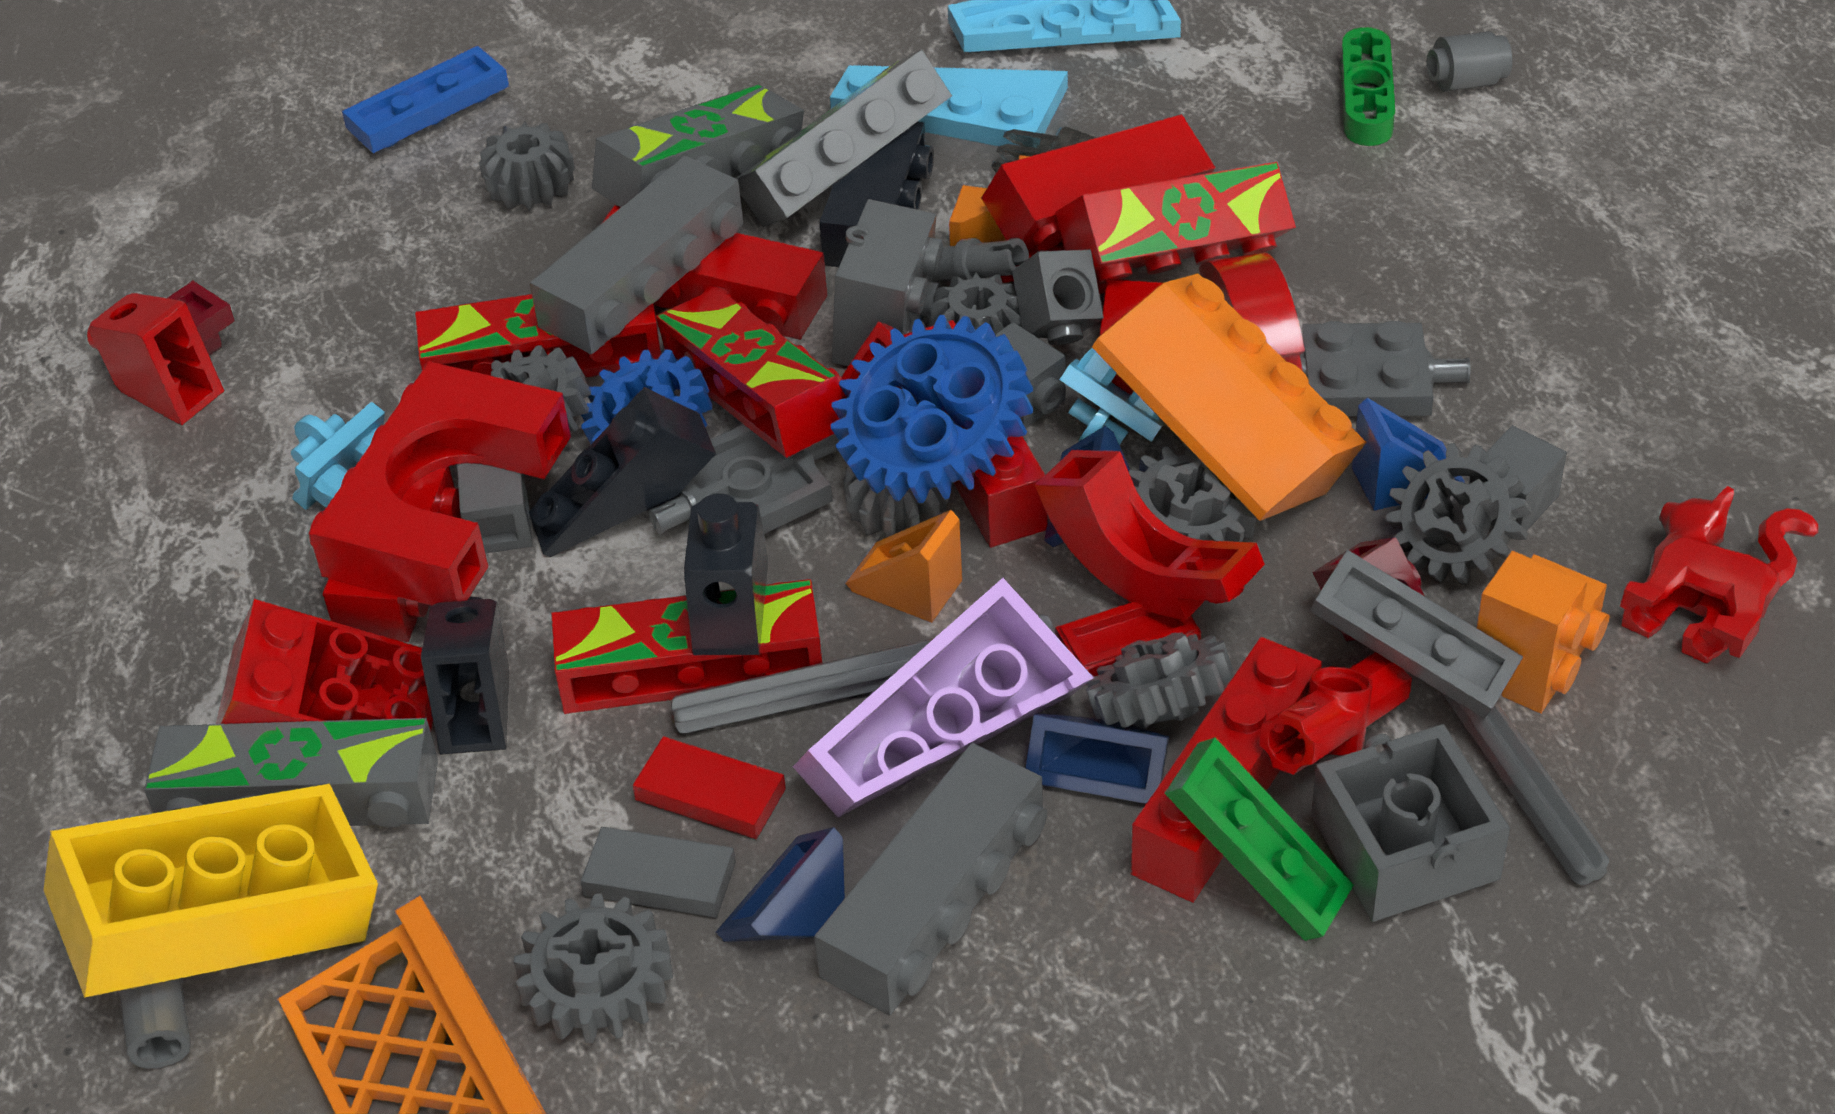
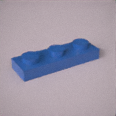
M475 46L343 110L342 115L345 127L372 153H375L383 148L393 146L399 140L430 125L437 124L444 118L475 103L482 102L489 96L509 87L507 72L504 67L479 46Z

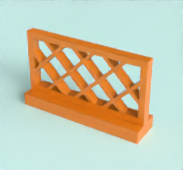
M421 896L395 910L402 922L401 925L278 998L335 1114H368L373 1099L401 1103L398 1114H417L419 1107L449 1111V1114H546L446 934ZM401 952L404 953L408 964L398 989L370 985L378 966ZM419 982L425 993L416 992ZM330 995L346 998L334 1027L309 1024L304 1014L305 1010ZM364 1000L392 1004L380 1034L352 1030ZM409 1007L433 1010L437 1013L426 1041L398 1037ZM447 1034L453 1045L444 1044ZM319 1042L327 1043L325 1051H323ZM345 1046L373 1050L362 1081L340 1078L335 1075ZM391 1053L420 1057L408 1088L379 1084ZM437 1060L463 1063L466 1066L456 1095L426 1091ZM476 1088H478L484 1100L473 1098ZM346 1095L355 1096L352 1106Z

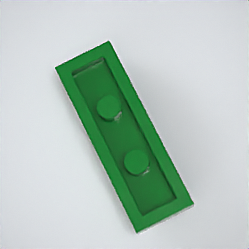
M1216 737L1198 743L1164 794L1304 941L1323 937L1354 884Z

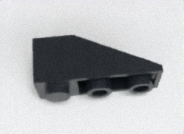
M916 122L833 185L819 221L822 252H824L825 266H840L849 245L846 240V231L852 226H857L868 199L919 210L922 196L921 181L922 179H930L934 164L933 146L926 145L925 122Z
M644 387L626 407L616 414L609 426L586 450L578 455L573 465L549 491L540 496L536 505L529 511L543 554L552 557L677 496L716 455L700 414Z

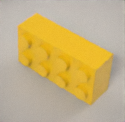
M324 784L50 831L43 891L85 998L365 941L378 882L331 785Z

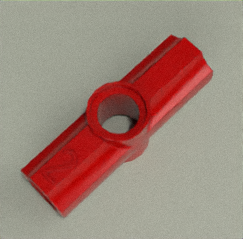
M1377 652L1350 668L1323 667L1314 670L1310 677L1308 695L1262 724L1259 746L1269 755L1273 768L1293 775L1306 766L1314 764L1327 754L1343 756L1360 751L1364 747L1366 728L1409 699L1412 677L1403 668Z

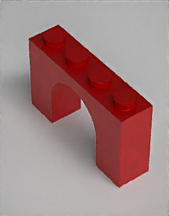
M429 361L414 383H410L405 388L400 403L386 423L376 429L370 446L356 466L351 467L346 472L340 489L326 509L320 511L315 516L309 531V539L315 552L321 576L431 606L441 602L467 601L488 569L479 524L421 509L401 499L407 490L423 476L437 469L456 464L475 463L489 465L545 479L571 438L563 393Z

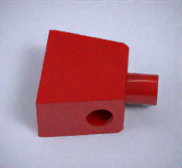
M131 293L124 296L90 323L87 331L88 343L92 348L99 351L115 386L123 394L180 425L185 424L225 391L185 302Z

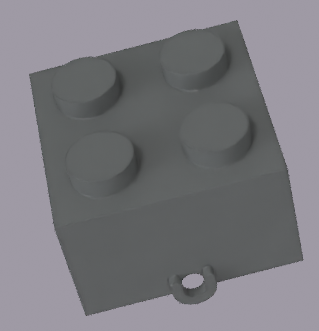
M871 199L867 200L857 226H852L846 231V240L849 245L835 275L832 363L849 366L878 321L896 328L904 335L912 332L914 320L920 319L922 322L924 316L928 317V313L931 312L930 305L933 304L936 289L940 288L939 283L931 282L932 275H936L939 269L943 252V240L935 239L937 214Z
M1444 724L1391 740L1387 734H1377L1365 743L1363 750L1316 764L1311 817L1345 876L1354 884L1353 890L1372 922L1501 879L1510 827ZM1382 744L1384 750L1378 753L1375 747Z

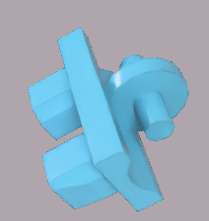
M1093 348L1080 361L1075 359L1070 363L1059 379L1100 407L1097 411L1079 398L1071 407L1068 413L1087 425L1078 441L1106 426L1114 432L1120 445L1128 431L1110 420L1109 418L1112 415L1152 442L1164 422L1135 392L1130 395L1111 382L1117 373Z
M370 402L346 424L336 414H333L325 422L317 416L310 414L305 415L296 422L294 429L300 443L291 450V455L299 463L295 467V474L299 480L300 488L293 493V500L305 510L316 501L327 507L340 489L346 472L351 467L356 466L370 446L376 429L384 424L385 412L373 402Z

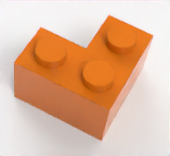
M1513 550L1482 593L1477 629L1523 656L1500 696L1542 714L1556 691L1562 694H1566L1569 691L1581 665V657L1579 656L1585 648L1594 651L1600 644L1607 629L1610 616L1602 612L1607 584L1533 554L1529 558Z

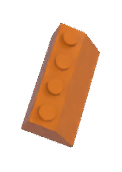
M1199 273L1163 283L1099 336L1092 345V348L1259 521L1327 494L1366 444V441L1352 428L1349 417L1337 407L1329 405L1309 385L1306 374L1296 365L1286 362L1266 342V336L1263 331L1254 323L1243 319L1224 300L1222 290L1212 281L1203 278Z

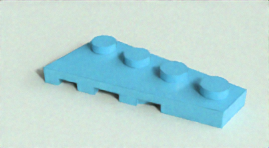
M970 0L948 5V23L964 52L1181 37V19L1169 0Z
M849 65L830 96L831 108L889 66ZM934 68L952 97L918 122H925V132L1035 153L1068 89V71Z

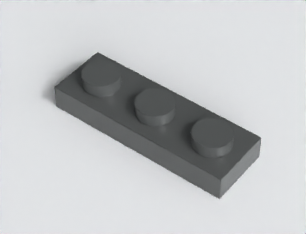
M1349 550L1346 551L1309 610L1484 719L1493 709L1523 658L1520 654Z

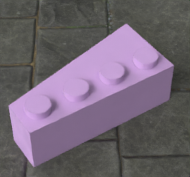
M1002 578L812 746L793 768L837 817H840L965 752L971 743L978 745L1034 716V714H1038L1076 693L1094 677L1008 582Z

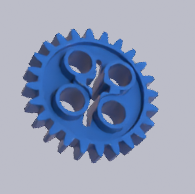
M939 315L933 329L926 330L921 320L916 319L914 320L912 335L904 337L899 330L893 328L891 330L892 344L884 348L880 344L872 342L869 344L874 358L870 362L853 360L851 364L859 376L857 379L840 380L839 386L847 398L832 402V408L839 420L831 424V429L839 440L836 447L858 481L865 479L876 494L887 488L893 499L900 501L910 488L918 503H924L930 488L937 487L944 500L949 499L953 482L960 480L968 490L974 488L973 472L980 469L986 474L993 476L996 470L990 459L995 454L1012 457L1014 451L1007 438L1025 436L1027 433L1020 417L1033 413V407L1026 396L1033 391V386L1025 373L1028 370L1018 351H1014L1007 336L1003 334L996 337L990 324L987 322L975 330L969 317L963 316L954 329H952L945 315Z

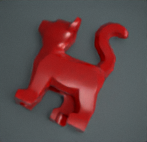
M1727 486L1713 501L1691 498L1681 503L1670 501L1665 503L1659 520L1665 529L1666 538L1654 550L1649 577L1646 582L1630 581L1627 584L1620 607L1624 608L1621 626L1649 639L1662 629L1665 622L1678 607H1682L1705 617L1701 623H1692L1686 628L1682 636V653L1707 664L1729 648V655L1740 658L1758 634L1761 619L1764 618L1769 603L1780 587L1794 575L1798 560L1784 539V535L1789 533L1814 537L1818 533V523L1812 515L1799 509L1786 508L1769 515L1759 525L1758 543L1770 560L1767 564L1751 555L1718 546L1724 541L1727 514L1734 497L1733 488Z

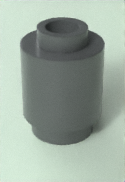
M1491 31L1439 37L1435 41L1433 49L1429 50L1427 54L1426 66L1431 81L1436 82L1444 92L1495 85L1499 79L1507 78L1511 73L1512 51L1510 43L1504 35L1495 36Z

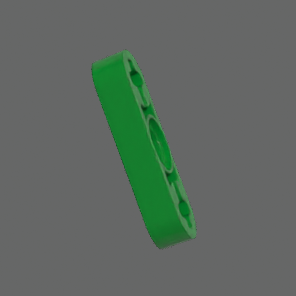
M1371 27L1355 28L1348 31L1342 39L1341 84L1344 134L1350 141L1356 144L1376 146L1387 142L1392 137L1394 129L1395 95L1391 40L1385 32ZM1362 54H1369L1371 60H1362ZM1371 83L1380 87L1362 88L1356 86V84ZM1364 111H1373V119L1365 118Z

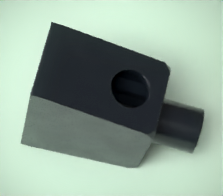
M722 493L708 495L691 507L684 562V580L693 655H760L768 571V555L759 505L753 502H736L733 497ZM719 582L727 583L735 589L737 596L732 602L717 604L716 598H721Z
M469 597L467 601L436 603L430 606L421 652V662L440 754L505 750L507 748L509 663L498 603L492 599H482L479 597ZM475 681L474 693H480L479 701L477 702L466 701L460 696L462 688Z

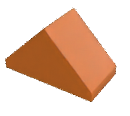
M949 510L876 542L845 584L853 593L932 623L962 582L959 518L952 510Z

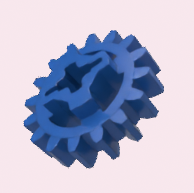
M648 349L642 351L639 362L631 364L630 360L625 356L620 358V370L615 373L603 369L599 374L604 383L601 387H590L591 395L588 396L590 403H587L589 411L581 415L584 420L581 427L590 444H592L609 426L616 414L626 407L644 387L698 412L705 428L707 423L702 413L712 410V403L707 394L710 390L700 369L694 368L688 356L677 361L672 350L666 349L658 359H653ZM676 389L680 391V397L675 396L674 392Z

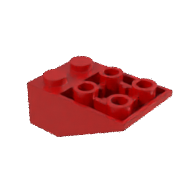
M254 599L233 645L216 724L427 718L431 732L433 717L421 662L422 647Z

